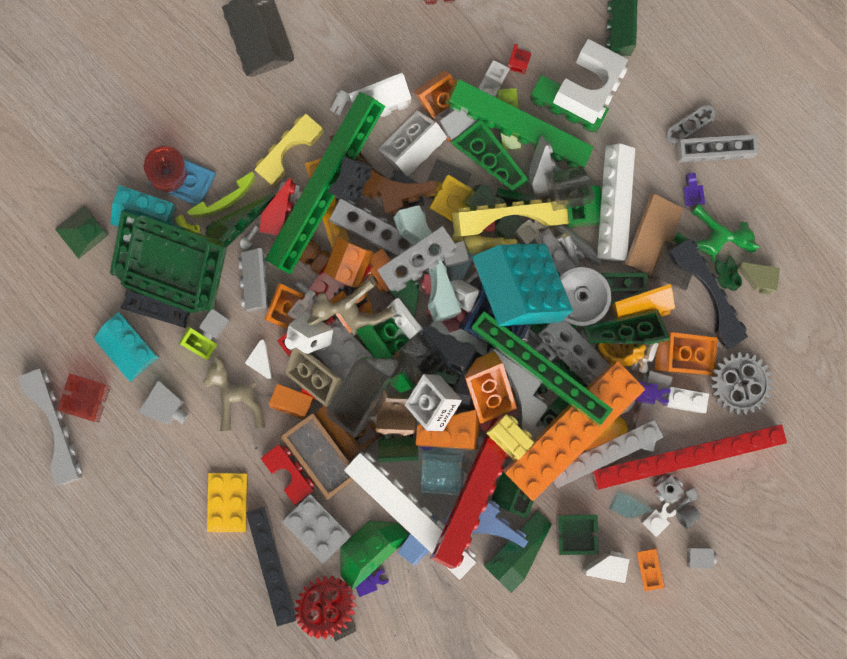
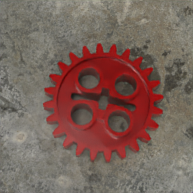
M324 575L323 581L317 577L315 584L309 581L310 587L304 586L305 593H299V596L302 597L301 600H295L299 605L294 608L298 613L295 615L296 619L299 620L297 624L302 627V631L307 632L310 637L314 635L316 639H319L320 636L327 639L328 634L333 638L335 631L341 634L340 628L344 627L347 629L346 621L352 622L349 616L355 614L351 609L357 606L353 602L356 599L352 594L353 590L345 581L343 582L340 578L336 580L334 576H331L329 579Z

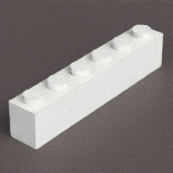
M620 143L605 147L597 258L611 262L626 261L629 240L635 148Z

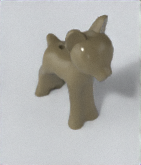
M370 276L356 291L336 303L330 302L326 293H319L318 299L312 306V314L307 323L314 325L320 321L327 320L334 314H341L345 322L352 329V334L355 335L357 329L362 326H374L395 316L396 310L393 306H390L377 314L359 311L355 302L375 287L376 284L374 278Z
M214 356V364L208 368L203 383L206 387L211 385H218L220 387L222 400L220 431L231 430V405L243 401L252 409L255 427L265 428L262 407L256 401L254 395L256 381H253L251 384L231 385L228 382V372L224 359Z

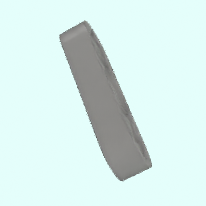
M708 105L699 108L667 131V142L676 145L680 139L688 138L715 118V110ZM703 111L710 113L709 119L705 117L699 122L698 118L702 116ZM686 121H693L696 125L695 129H687L685 126ZM682 128L683 132L677 137L678 140L676 138L672 139V131L677 133Z

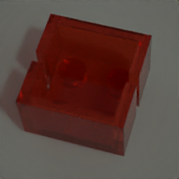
M69 373L64 390L70 391L72 394H62L57 411L99 423L104 409L101 403L106 402L111 386Z

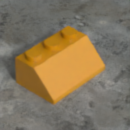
M668 284L615 302L610 306L614 319L656 309L659 310L661 317L671 314L670 310L675 308L671 285Z

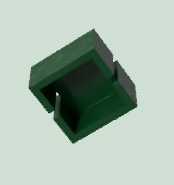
M556 515L557 533H561V536H557L558 555H599L598 536H592V532L598 533V515Z

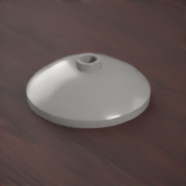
M576 267L560 276L573 308V312L564 319L565 321L580 326L590 325L599 321L606 314L611 303V289L601 273L588 267ZM580 292H585L587 297L581 298Z

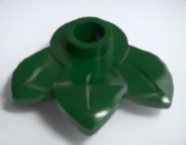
M732 256L727 258L726 263L720 260L715 261V270L719 275L717 277L719 285L724 289L728 288L730 291L738 290L742 286V278L738 274V268Z

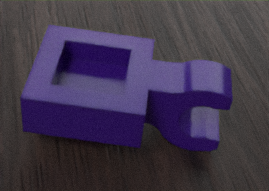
M688 173L686 175L688 187L683 188L685 207L697 206L698 204L704 205L703 185L697 186L696 173Z

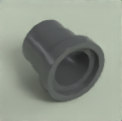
M694 506L676 513L678 521L685 529H689L691 524L701 518L700 513Z

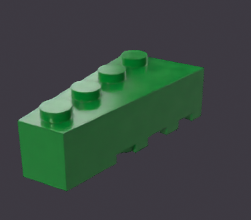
M482 120L476 122L451 142L457 150L510 191L516 192L529 182L525 174L489 128L483 124Z

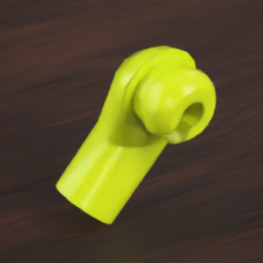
M184 215L175 218L178 226L200 233V227L196 224H187Z

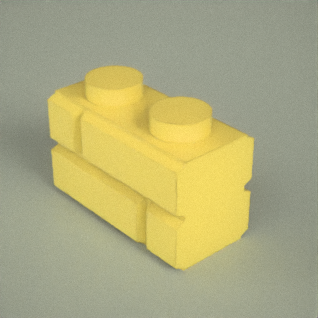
M506 414L489 429L487 434L516 461L534 444V441L531 439L532 435L528 431L522 430L517 425L518 421L513 416Z

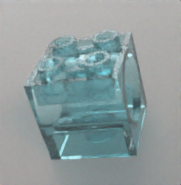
M423 453L421 493L459 495L462 455Z

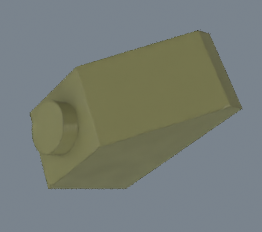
M745 262L738 264V270L753 290H758L759 294L771 295V293L777 291L780 268Z

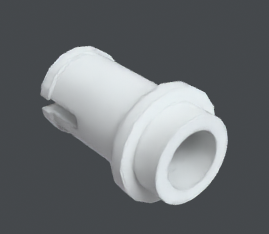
M342 90L336 93L337 97L329 109L334 113L338 106L335 114L339 116L346 102L350 101L349 94Z

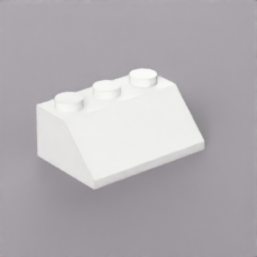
M403 73L349 93L351 105L359 92L371 96L386 107L381 117L390 115L391 111L395 109L403 110L409 107L411 103V96Z
M417 110L377 150L399 172L408 177L442 144L447 136L435 121Z

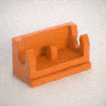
M277 384L269 406L304 420L307 418L311 408L313 397Z
M657 547L637 552L644 591L664 588L665 583Z

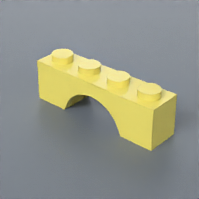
M307 114L303 117L299 116L294 122L295 126L290 131H285L281 136L282 140L278 144H274L269 149V154L265 159L261 158L255 165L256 173L273 188L286 175L283 168L285 153L295 145L304 144L312 146L324 133L323 128Z

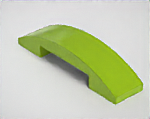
M250 172L236 182L240 188L209 207L204 202H201L188 210V214L192 218H201L218 214L240 201L251 189L256 180L254 173Z

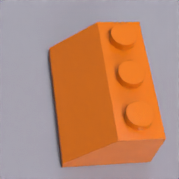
M493 351L477 358L465 375V380L481 424L517 408L503 363L496 352Z

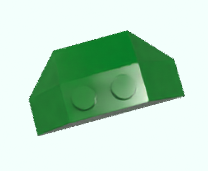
M369 520L341 546L340 576L354 590L405 543L410 535L397 522Z

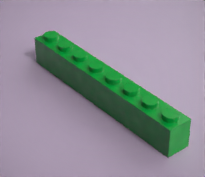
M460 79L454 82L445 102L450 104L449 107L455 111L460 112L462 110L466 112V116L473 120L478 118L484 121L483 124L489 128L494 129L496 127L500 129V133L505 136L511 137L512 135L518 138L517 141L521 144L534 146V150H536L540 136H543L545 141L551 144L553 153L550 154V157L553 160L559 162L562 160L568 163L567 166L574 170L585 168L594 146Z
M483 312L472 326V330L597 426L600 427L613 411L610 406L507 328L498 326L497 321L486 312Z

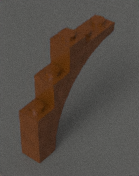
M335 135L329 136L330 141H332ZM360 151L359 155L356 158V161L359 160L373 167L365 158L362 151ZM373 167L371 177L363 187L362 195L369 197L371 200L382 197L385 213L395 216L399 210L410 208L409 203L419 201V197L425 195L426 197L435 196L437 191L443 189L441 182L435 180L412 184L396 182L387 178Z

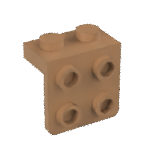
M378 395L376 432L381 434L400 433L401 435L415 433L416 418L405 406L410 396Z

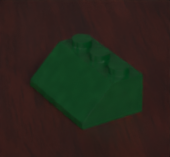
M638 0L607 1V12L610 13V19H607L606 31H609V38H606L605 48L620 56H631L636 47Z

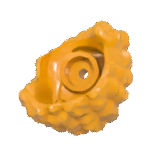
M598 344L600 354L609 364L612 361H618L623 367L632 366L634 363H637L639 359L644 357L646 349L645 344Z

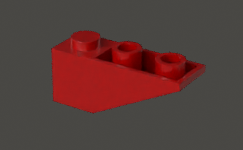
M290 177L263 211L259 232L279 235L287 221L288 213L292 211L293 202L290 201L291 194L295 193L296 183H293L294 177Z

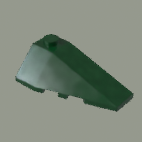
M270 193L218 219L216 222L212 221L206 227L207 231L205 234L224 242L227 247L230 246L263 213L275 195Z
M658 309L583 326L588 343L655 344L670 340L669 333Z
M538 510L519 529L527 535L524 538L528 541L527 545L523 548L517 543L508 540L484 564V567L510 593L525 580L552 524Z

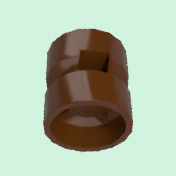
M311 240L299 261L305 266L310 265V269L319 276L327 265L331 254L327 250L322 251L321 246Z

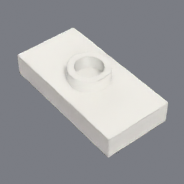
M399 298L395 299L388 306L395 308L396 315L393 316L395 323L404 331L409 339L422 329Z

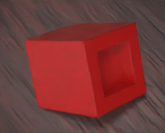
M514 44L508 68L511 71L525 75L531 58V52L518 49V44Z

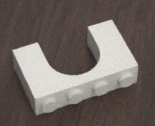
M588 39L576 63L597 74L603 83V87L597 90H589L565 78L553 103L594 124L597 117L601 119L606 110L603 107L604 104L609 105L613 97L611 91L616 92L621 82L618 80L619 77L623 79L628 68L625 65L628 59Z

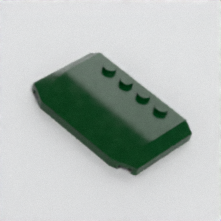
M124 209L120 215L110 274L112 276L115 275L121 281L120 284L126 289L187 312L211 311L214 309L227 245L220 240L151 215Z

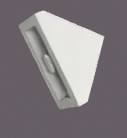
M260 340L245 364L266 378L273 379L267 343L265 340Z

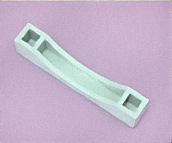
M420 205L399 210L393 217L400 236L408 240L413 246L432 234L431 229L428 228L425 213L421 210ZM433 245L430 253L433 255L438 254L439 248ZM441 260L438 261L439 264L431 270L428 268L431 280L428 308L434 324L455 318L462 312L461 304L454 294L453 284L447 276L446 266Z

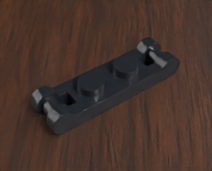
M125 291L124 296L126 298L124 303L121 304L120 309L186 328V319L190 312L141 294ZM133 299L137 300L135 307L131 306ZM175 311L180 312L179 319L173 318Z

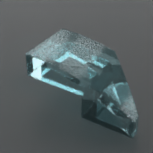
M620 492L616 493L609 507L610 510L632 519L644 513H650L653 510Z

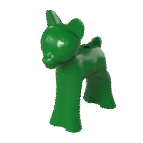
M700 204L691 213L712 230L708 239L695 241L699 247L697 251L711 256L712 262L716 261V255L728 241L733 242L736 246L750 253L756 252V249L760 248V245L755 242L754 232L749 228L747 222H741L739 228L733 232L712 218ZM678 232L672 241L678 243L687 237Z

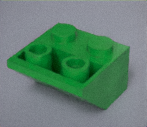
M586 184L565 186L562 194L563 201L567 202L569 221L567 228L600 225L602 200L600 186Z

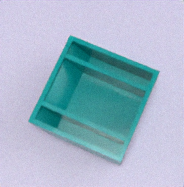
M502 244L472 257L498 326L560 323L573 312L546 244Z

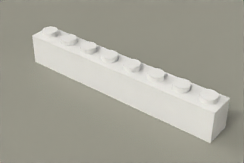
M361 452L344 471L424 547L433 553L445 525L440 520L436 522L431 517L433 514L425 506L423 508L417 504L418 499L413 494H407L402 490L404 486L396 479L393 481L388 476L390 473L383 466L378 467L374 463L375 459L368 452L366 454ZM470 548L464 550L462 554L464 559L459 567L457 566L454 569L448 568L459 580L477 561L475 558L476 554Z

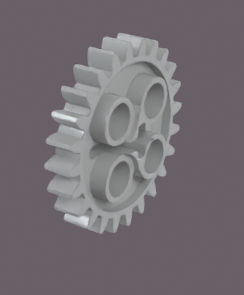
M738 352L735 358L733 354H730L729 360L722 358L723 364H716L719 370H712L716 374V377L710 378V380L715 381V384L710 385V388H715L716 390L712 395H718L715 402H723L721 408L728 406L727 412H732L734 409L736 415L740 411H742L743 415H747L748 410L750 413H755L754 407L758 410L762 409L760 403L767 404L764 398L771 397L767 392L774 389L769 386V383L774 382V380L768 379L772 372L765 371L768 365L761 366L762 359L755 361L756 355H752L749 358V354L744 353L742 357L741 353ZM745 366H748L751 370L749 376H746L743 372ZM727 373H730L733 376V381L731 383H728L726 381L725 377ZM744 381L745 384L739 387L738 383ZM753 384H755L758 388V391L755 395L752 394L750 391V388ZM734 391L740 394L738 401H735L732 397Z

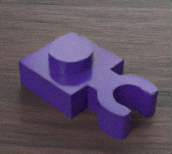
M638 381L645 390L635 399L636 402L654 405L655 401L658 400L661 404L669 403V400L664 399L662 394H670V389L657 390L658 384Z
M385 569L379 570L375 576L370 574L356 587L359 597L378 590L376 584L385 585L389 582L388 579L383 581L379 578L380 574L385 573Z

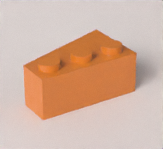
M476 410L452 416L443 431H427L422 425H417L416 445L420 447L478 450L480 422Z

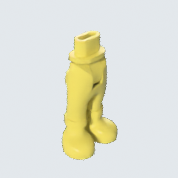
M453 234L452 237L454 243L464 241L467 253L479 254L502 244H518L516 239L505 240L502 237L490 238L478 234L454 236Z

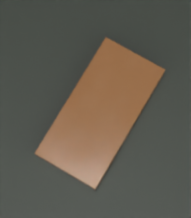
M650 194L625 265L641 273H648V276L658 279L667 256L665 250L670 248L684 208L656 194Z

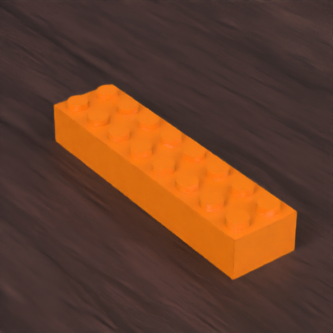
M612 361L586 387L587 390L613 409L600 427L569 404L533 440L534 444L520 459L513 460L503 470L532 501L645 390L618 361Z

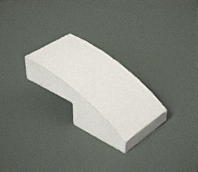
M493 60L478 89L496 97L497 90H500L510 68Z

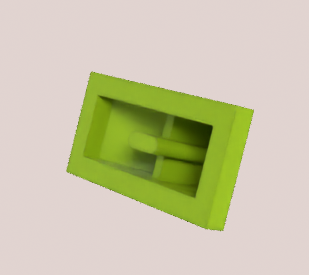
M188 327L179 341L180 345L207 361L218 345Z

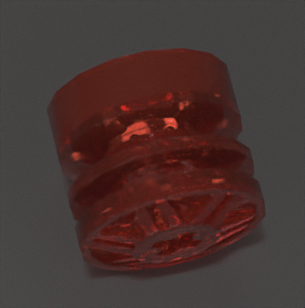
M169 146L155 147L145 157L143 165L145 175L155 189L161 192L176 191L186 181V165L183 157L176 149ZM163 170H170V173H164Z

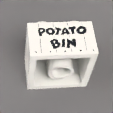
M423 374L405 406L427 431H443L462 400L440 375Z

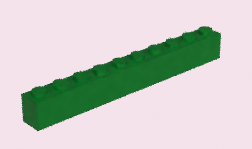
M362 92L358 93L265 258L267 262L291 275L335 197L328 191L330 186L340 176L341 162L344 156L356 160L385 109V105Z

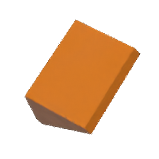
M278 283L264 319L288 330L289 324L294 321L288 315V312L299 299L303 300L305 295Z

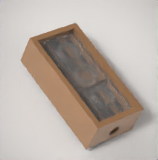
M311 414L281 436L284 444L326 501L354 481L344 471L350 463L314 414Z

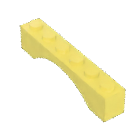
M550 198L548 203H542L541 199L530 201V205H524V201L513 202L512 207H506V203L495 204L494 209H488V205L477 206L476 211H470V207L459 208L458 213H452L454 236L480 234L492 222L508 215L525 216L543 226L569 224L567 202L559 201V198Z

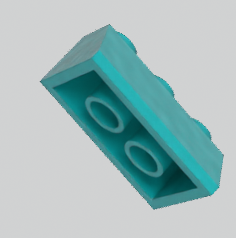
M119 185L112 203L110 224L116 227L119 226L121 211L124 209L139 211L172 223L177 207L171 202Z
M120 312L108 320L93 338L129 382H132L160 358L124 314Z

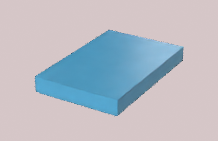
M164 150L148 184L196 206L204 201L216 173Z

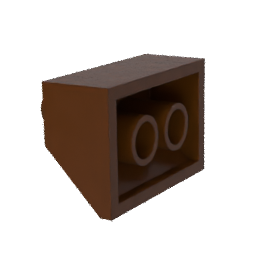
M349 389L343 393L340 400L328 407L323 406L314 414L348 461L383 435L380 432H376V425Z

